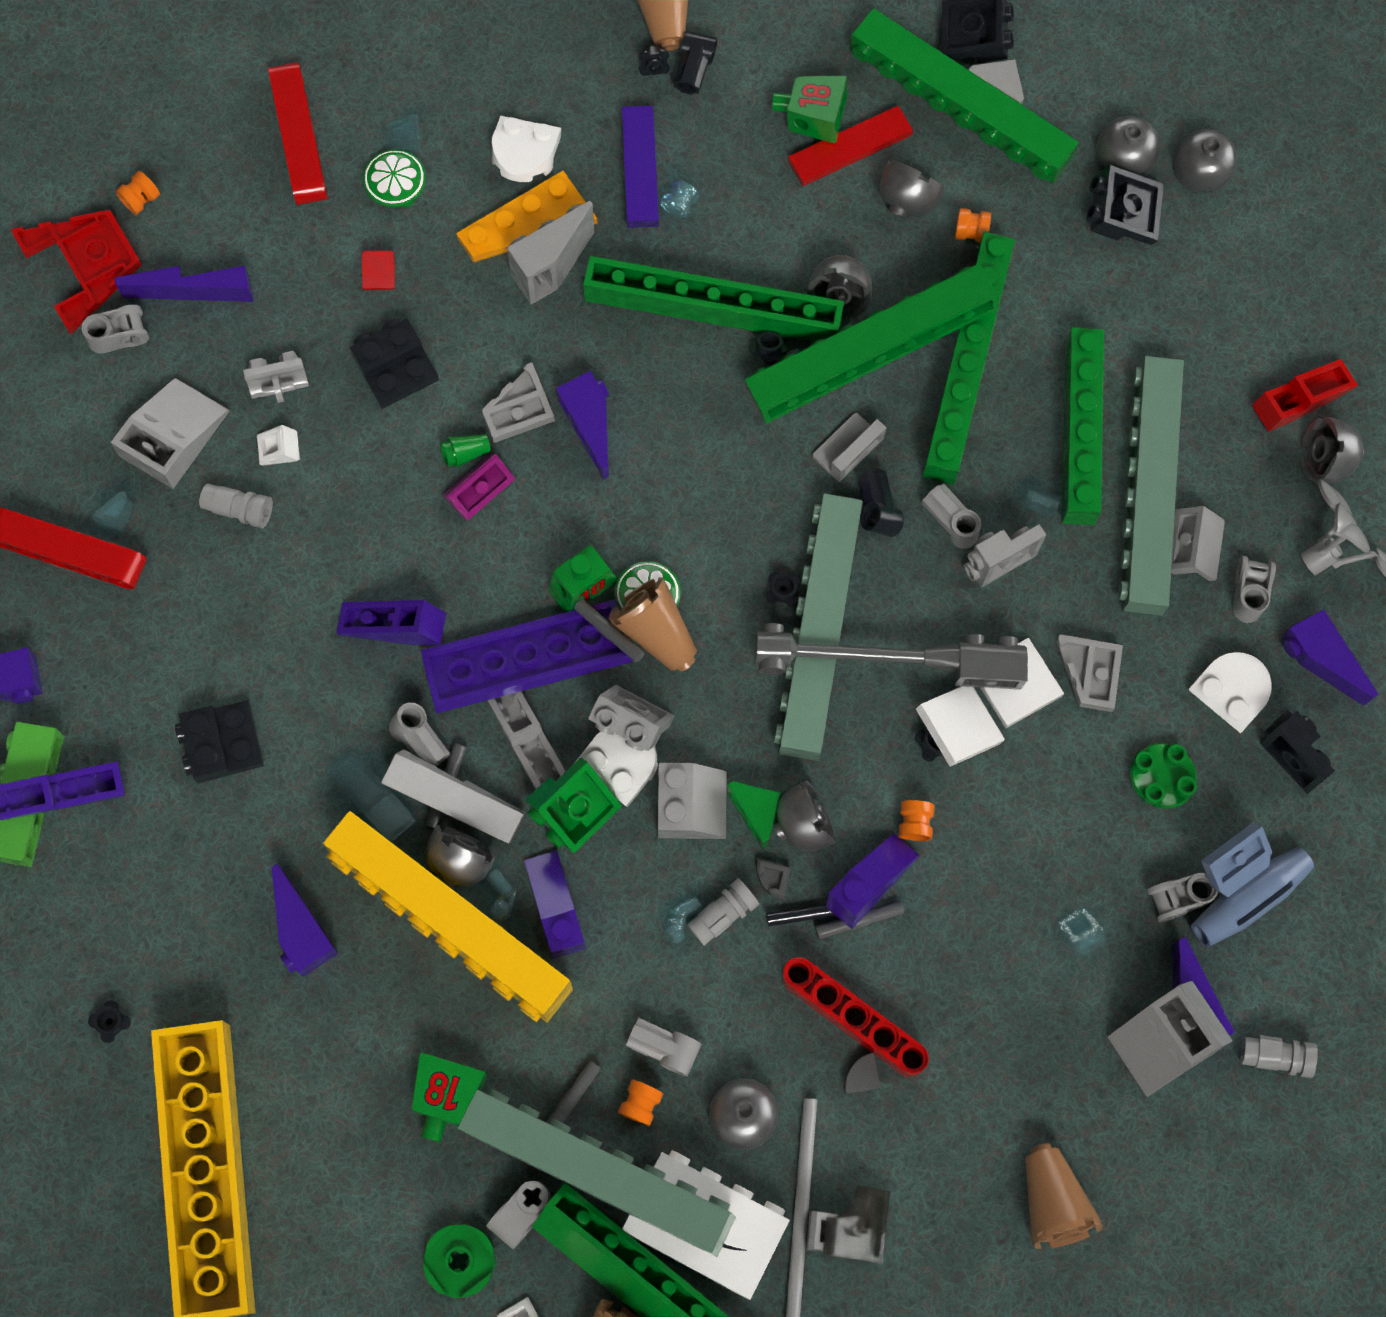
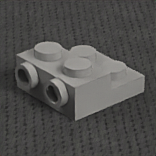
M1040 524L1030 530L1027 526L1019 529L1011 536V539L1004 529L995 535L993 532H988L975 542L974 550L968 554L969 562L963 565L969 579L973 582L977 580L982 588L1036 557L1046 537V533Z
M614 685L599 695L588 719L596 723L595 727L599 731L608 735L615 733L626 739L625 743L629 747L638 751H643L644 749L649 751L657 744L661 733L669 728L675 715L618 685Z

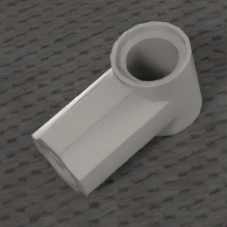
M945 484L937 485L922 500V505L948 532L952 544L961 549L974 546L978 540L981 528L980 517L974 511L968 510ZM967 525L972 528L973 532L965 534L960 532L957 527Z
M408 702L403 704L390 721L389 732L395 740L403 742L413 755L435 767L449 757V751L426 722L425 710L416 703ZM401 718L409 719L414 727L406 726Z
M638 1018L626 1046L659 1061V1064L664 1068L688 1077L702 1044L676 1031L671 1033Z

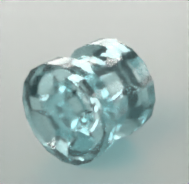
M675 179L670 185V192L663 195L660 204L669 214L678 219H686L690 213V206L697 203L700 195L689 183Z

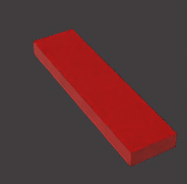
M896 106L840 132L836 143L820 141L788 156V163L803 187L912 136L913 129L900 107Z

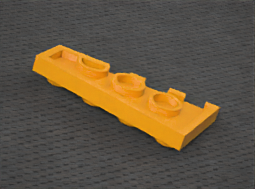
M561 171L457 232V239L473 262L506 253L507 247L516 238L530 235L537 231L544 222L556 220L565 215L572 206L577 204L583 205L586 202L565 172ZM593 213L594 224H597V217Z

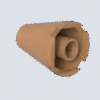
M637 0L654 45L667 51L678 49L680 47L679 44L683 43L686 32L688 0Z
M662 577L658 578L657 583L654 579H651L640 585L623 598L626 604L621 610L615 606L609 615L611 623L670 671L678 669L682 672L695 662L694 656L697 649L671 592Z
M1048 1143L1031 1148V1154L1025 1158L1033 1247L1042 1249L1040 1242H1049L1051 1248L1069 1245L1089 1238L1088 1230L1096 1227L1097 1233L1100 1232L1103 1228L1101 1219L1059 1148H1051V1145Z

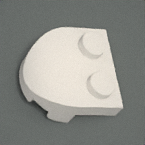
M500 116L492 137V165H496L500 169L501 176L517 182H531L533 176L541 173L547 176L553 168L554 155L561 138V128L513 117Z
M1234 652L1214 660L1188 690L1239 733H1242L1267 704L1272 687L1269 672L1260 660L1246 653Z
M599 732L580 757L590 764L616 799L628 807L656 773L658 767L656 746L649 751L645 749L638 751L629 747L625 743L626 739L615 733L608 735Z

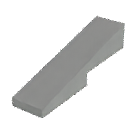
M522 692L487 700L535 790L549 776L557 781L566 771L543 733L540 723Z
M406 750L395 754L381 782L508 844L513 839L525 815V812L468 780L462 782Z

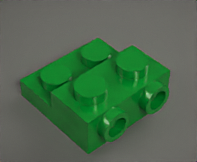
M581 757L557 781L549 776L525 800L531 807L526 812L528 816L539 827L545 824L549 829L545 833L547 839L556 848L559 849L563 845L573 854L622 807L590 764Z

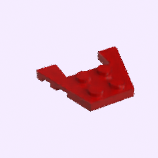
M110 210L69 217L70 221L51 224L49 221L39 223V227L23 229V227H18L11 230L26 258L54 244H58L80 282L83 291L54 306L70 334L75 332L82 325L83 321L92 315L118 289L115 277L134 274L142 266Z

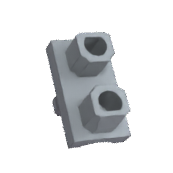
M294 351L282 353L279 356L280 362L267 364L266 359L262 358L250 360L249 369L243 371L251 398L276 395L277 402L282 403L285 402L284 392L308 387V378L302 358H298Z

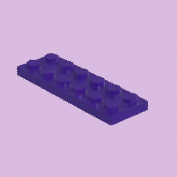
M615 600L592 605L598 613L608 620L611 611L617 606ZM576 610L420 650L436 713L633 662L629 656L614 643H611Z

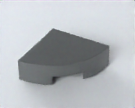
M758 859L757 875L759 876L758 879L760 878L761 886L770 893V896L784 901L791 866Z
M874 1053L861 1057L851 1067L845 1081V1095L881 1088Z

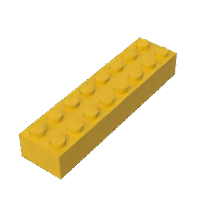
M351 811L346 814L323 842L329 851L326 857L332 861V865L346 876L352 871L355 874L353 878L358 881L359 886L372 896L379 892L382 895L380 899L385 902L384 905L399 917L403 913L410 916L407 920L423 936L428 938L430 934H433L437 937L435 941L439 944L438 947L450 957L455 959L459 954L464 958L463 963L466 965V969L480 980L486 975L492 980L490 984L493 986V989L507 1001H510L512 997L520 1002L518 1004L521 1008L520 1010L537 1023L541 1018L548 1023L573 991L571 981Z
M220 1020L151 1030L174 1317H235L255 1314L230 1025Z

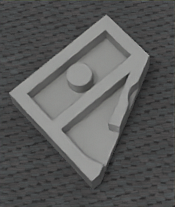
M532 362L524 367V372L513 383L509 382L501 390L499 397L492 399L482 409L484 420L494 443L555 421Z
M1059 634L1056 643L1078 706L1113 712L1115 709L1123 645Z

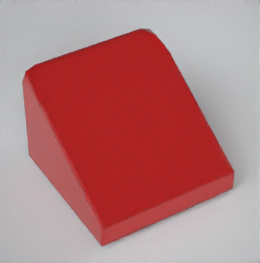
M362 251L363 290H395L396 259L394 252Z

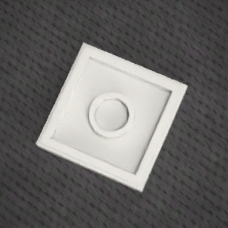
M1029 638L1018 643V645L1026 646L1028 653V681L1023 688L1019 690L980 687L1005 728L1064 695V692Z
M959 687L924 702L916 708L950 767L998 746L1005 740L974 687Z

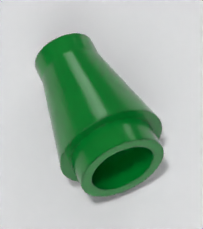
M485 433L470 436H450L446 438V441L440 442V451L446 467L454 466L458 468L491 451L490 443Z

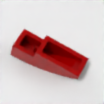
M1342 359L1295 376L1289 383L1264 392L1252 404V407L1267 431L1270 432L1334 401L1355 389L1358 384Z

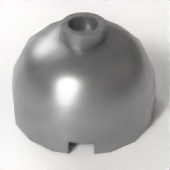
M1133 115L1118 117L1109 122L1098 137L1095 148L1097 162L1104 169L1112 165L1144 176L1145 173L1154 167L1160 149L1159 137L1153 126L1141 117Z
M1207 128L1193 131L1181 141L1174 153L1175 177L1184 187L1193 192H1218L1228 185L1236 171L1238 154L1235 145L1226 134L1219 130Z
M893 160L892 162L888 161L880 180L881 196L890 205L888 211L902 219H906L907 215L918 217L927 214L936 206L945 187L931 177L928 181L927 178L920 175V171Z
M847 255L827 257L814 268L808 282L807 295L844 301L842 313L852 314L853 318L863 313L871 301V276L864 264L856 258Z
M1325 417L1324 419L1317 418L1307 428L1303 437L1302 446L1307 447L1308 461L1301 458L1302 468L1309 480L1317 481L1321 477L1327 483H1337L1350 477L1363 459L1364 448L1359 431L1347 421Z
M804 781L784 793L776 809L778 820L773 824L781 841L787 839L793 847L799 850L814 852L835 844L836 841L833 838L836 835L824 804H819L816 799H813V796L818 793L809 781Z
M436 825L426 847V861L429 868L437 875L439 880L451 889H454L456 885L464 887L475 885L483 880L490 871L497 854L490 847H488L486 853L480 850L475 844L480 841L462 831L446 826L444 831L441 832L439 825Z
M738 1078L726 1082L716 1091L710 1103L709 1122L712 1130L723 1144L733 1149L749 1150L763 1145L772 1137L778 1124L779 1108L775 1096L766 1085L754 1079Z

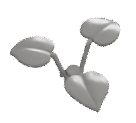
M1319 477L1315 482L1318 483L1324 500L1335 512L1334 525L1324 536L1317 540L1318 543L1301 553L1308 569L1314 575H1317L1331 565L1337 569L1344 564L1371 559L1386 577V554L1379 548L1370 551L1367 538L1357 526L1343 496L1329 483ZM1333 534L1339 536L1335 540L1333 538H1330ZM1347 539L1365 553L1339 559V556L1343 554L1339 544Z

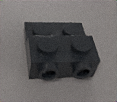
M1007 0L942 1L941 52L952 60L975 57L977 63L1008 59V49L1014 48L1012 30H1008V22L1014 21L1013 4L1011 2L1008 3Z
M1109 165L1096 174L1090 183V192L1095 193L1094 202L1089 206L1086 215L1087 220L1091 222L1090 231L1114 240H1119L1126 236L1149 245L1154 244L1159 238L1164 184Z
M398 318L391 319L383 325L382 331L372 336L370 333L361 334L353 341L354 345L349 347L354 361L381 409L439 381L435 369L407 318L402 321Z
M248 700L215 709L211 705L179 714L181 723L175 724V731L179 743H185L188 755L182 756L184 770L187 776L193 775L198 784L264 766L252 710Z
M1287 710L1264 731L1268 737L1261 745L1308 794L1335 770L1330 766L1331 761L1327 755L1320 750H1315L1312 746L1321 737L1316 732L1317 728L1313 721L1307 716H1301L1298 711L1292 714Z

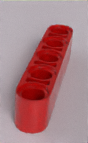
M299 62L268 67L296 205L328 200Z
M0 507V548L129 590H135L147 558L141 553Z
M803 957L790 959L786 963L782 972V982L787 990L871 1053H874L875 1056L905 1077H915L927 1067L929 1055L922 1044ZM794 967L804 969L807 973V980L801 984L792 982L788 975L789 970ZM822 988L831 989L835 994V1002L830 1005L822 1004L817 998V991ZM850 1009L859 1010L864 1017L863 1023L859 1026L850 1025L846 1021L845 1012ZM885 1030L891 1035L892 1043L889 1047H880L875 1043L874 1033L876 1031ZM913 1051L919 1056V1068L910 1069L904 1065L902 1060L904 1052Z

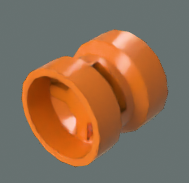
M137 171L131 177L130 183L127 185L122 184L115 190L120 201L136 216L144 210V204L148 201H154L160 196V192L154 183L141 171Z
M959 208L954 239L964 241L970 238L974 239L976 243H981L984 232L989 233L991 212L981 211L980 213H972L970 209Z
M918 800L902 801L900 814L903 816V823L899 825L898 837L912 841L932 840L933 828L930 826V819L934 816L935 805Z
M631 1080L628 1087L629 1096L626 1101L621 1103L618 1113L630 1120L650 1127L654 1118L652 1113L654 1106L660 1103L664 1093L642 1082Z

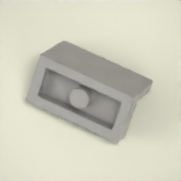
M854 413L813 453L812 457L840 482L884 439L887 427L878 419L870 425L858 413Z
M1205 506L1175 510L1172 574L1198 573L1209 581L1217 579L1224 519Z

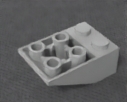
M591 201L583 205L577 204L572 206L565 215L556 220L544 222L537 231L528 236L523 235L516 238L507 247L511 276L530 304L558 290L593 236L594 218Z
M174 378L128 418L111 441V444L120 458L174 489L229 413V410Z
M1193 981L1177 986L1108 1036V1039L1146 1097L1232 1042V1039Z

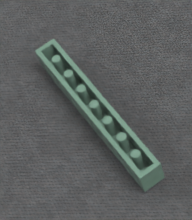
M1145 356L1140 367H1135L1133 373V386H1137L1138 390L1137 397H1133L1131 403V416H1136L1135 427L1130 429L1129 446H1134L1133 457L1128 459L1126 471L1127 476L1132 477L1131 488L1127 487L1124 501L1125 507H1130L1129 518L1124 520L1122 531L1123 538H1128L1127 549L1122 550L1120 568L1126 569L1125 581H1120L1118 599L1123 600V611L1162 616L1169 607L1184 360Z
M823 494L822 504H815L812 523L818 524L816 535L810 534L806 554H811L813 557L811 566L804 565L801 585L807 586L806 597L799 596L796 616L802 617L800 629H793L792 636L796 643L839 646L863 500ZM795 657V660L787 667L785 679L791 680L790 692L783 691L780 711L786 712L784 724L777 723L774 743L781 744L780 755L819 761L836 659Z
M490 1089L488 1094L479 1090L476 1091L457 1129L718 1257L736 1219V1216L728 1211L729 1203L713 1195L707 1201L696 1195L698 1190L696 1187L679 1179L676 1185L664 1180L666 1173L651 1165L646 1164L643 1170L632 1164L633 1157L620 1150L614 1149L612 1154L601 1150L602 1142L584 1133L581 1139L568 1133L571 1127L553 1118L549 1124L537 1119L540 1112L524 1104H521L519 1109L507 1104L509 1097L493 1089Z

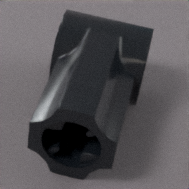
M690 30L686 31L681 47V60L674 79V88H677L681 93L689 95L699 94L707 67L712 64L718 41L717 37Z
M880 469L866 471L859 476V484L864 502V507L860 514V524L866 531L888 537L897 536L903 528L904 516L901 510L894 508L887 473Z

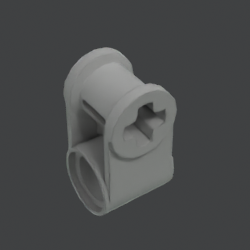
M125 305L115 310L92 314L82 323V332L90 349L99 354L125 347L142 345L149 340V334L144 330L141 316L143 315L142 308L138 305ZM98 331H106L105 334L100 337H93V335Z
M1242 555L1240 557L1235 576L1236 587L1233 600V613L1240 621L1252 623L1268 607L1276 572L1275 562L1269 561L1266 564L1248 560L1247 556ZM1245 599L1253 600L1257 608L1249 607Z
M1197 873L1178 880H1170L1147 889L1148 895L1153 896L1159 916L1157 919L1159 923L1178 918L1188 912L1207 906L1218 893L1216 889L1212 888L1206 873ZM1200 883L1204 885L1208 893L1207 898L1201 899L1196 897L1192 892V884Z
M540 1181L525 1182L510 1200L506 1201L496 1212L486 1227L514 1250L532 1229L533 1223L550 1201L549 1189ZM539 1188L542 1191L539 1195L542 1203L540 1205L532 1204L528 1206L525 1203L528 1200V1196L525 1194L526 1190L534 1191Z

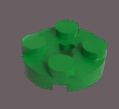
M466 1224L449 1225L440 1229L430 1238L425 1249L423 1271L427 1281L437 1292L452 1298L470 1297L479 1293L491 1280L496 1267L495 1250L489 1238L481 1230ZM457 1251L460 1255L465 1252L468 1254L469 1258L466 1261L468 1267L464 1271L460 1268L454 1270L451 1268L450 1264L454 1261L451 1256L453 1252Z

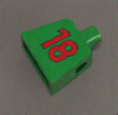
M799 76L795 79L792 94L774 93L772 111L787 113L788 129L791 132L836 143L848 99L847 76Z
M590 545L553 571L548 592L565 613L575 610L576 603L581 599L589 603L614 585L618 579L592 545Z
M420 1053L412 1103V1111L414 1113L426 1116L420 1137L441 1143L447 1123L459 1126L476 1091H481L488 1076L486 1072Z

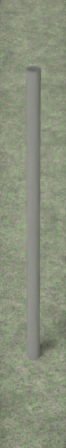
M808 1098L803 1099L786 1317H800L818 1101Z

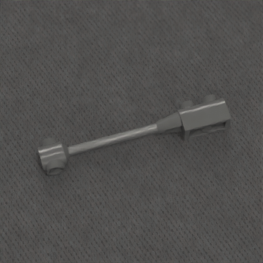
M778 623L764 624L763 631H756L754 663L759 665V673L765 675L784 674L786 666L789 667L795 657L919 663L924 666L954 672V686L1021 690L1028 681L1027 647L1018 645V638L1013 636H1002L997 639V644L984 643L983 635L970 634L964 636V642L925 648L924 650L796 643L791 633L783 632L784 626Z

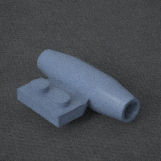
M1253 822L1201 860L1212 888L1221 894L1191 925L1196 938L1204 946L1210 947L1246 929L1286 899L1314 869V863L1307 852L1300 847H1295L1270 860V855L1273 852L1264 829L1261 825Z

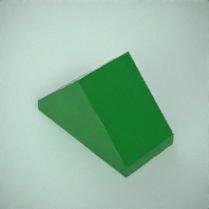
M734 781L727 785V794L763 849L769 843L780 793Z

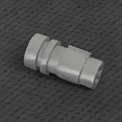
M207 483L201 491L199 505L201 509L212 511V513L229 518H237L243 524L264 528L269 522L273 501L271 497L262 494L257 495L251 491L245 494L239 490Z
M739 878L729 885L731 889L728 891L724 889L720 892L722 895L715 902H711L687 924L704 946L728 929L736 919L746 917L747 914L745 912L747 910L752 912L760 905L755 896Z
M1260 1035L1259 1038L1244 1037L1241 1045L1240 1062L1242 1065L1255 1066V1068L1287 1071V1074L1291 1076L1299 1073L1300 1077L1312 1079L1316 1071L1318 1049L1316 1043L1303 1042L1300 1045L1299 1041L1292 1040L1290 1043L1282 1041V1038L1264 1035Z

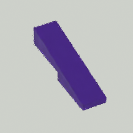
M653 106L622 107L627 228L659 227Z
M179 266L115 277L116 286L123 298L254 302L251 281L245 266L185 277Z
M118 761L50 776L43 775L0 784V821L125 797Z

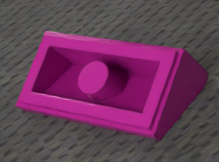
M489 453L441 495L468 521L511 484L515 477L496 454Z

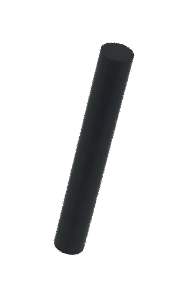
M826 904L766 913L768 927L836 916L826 908Z

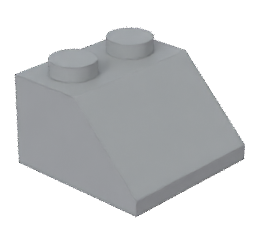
M659 763L658 838L726 839L727 771L695 763Z

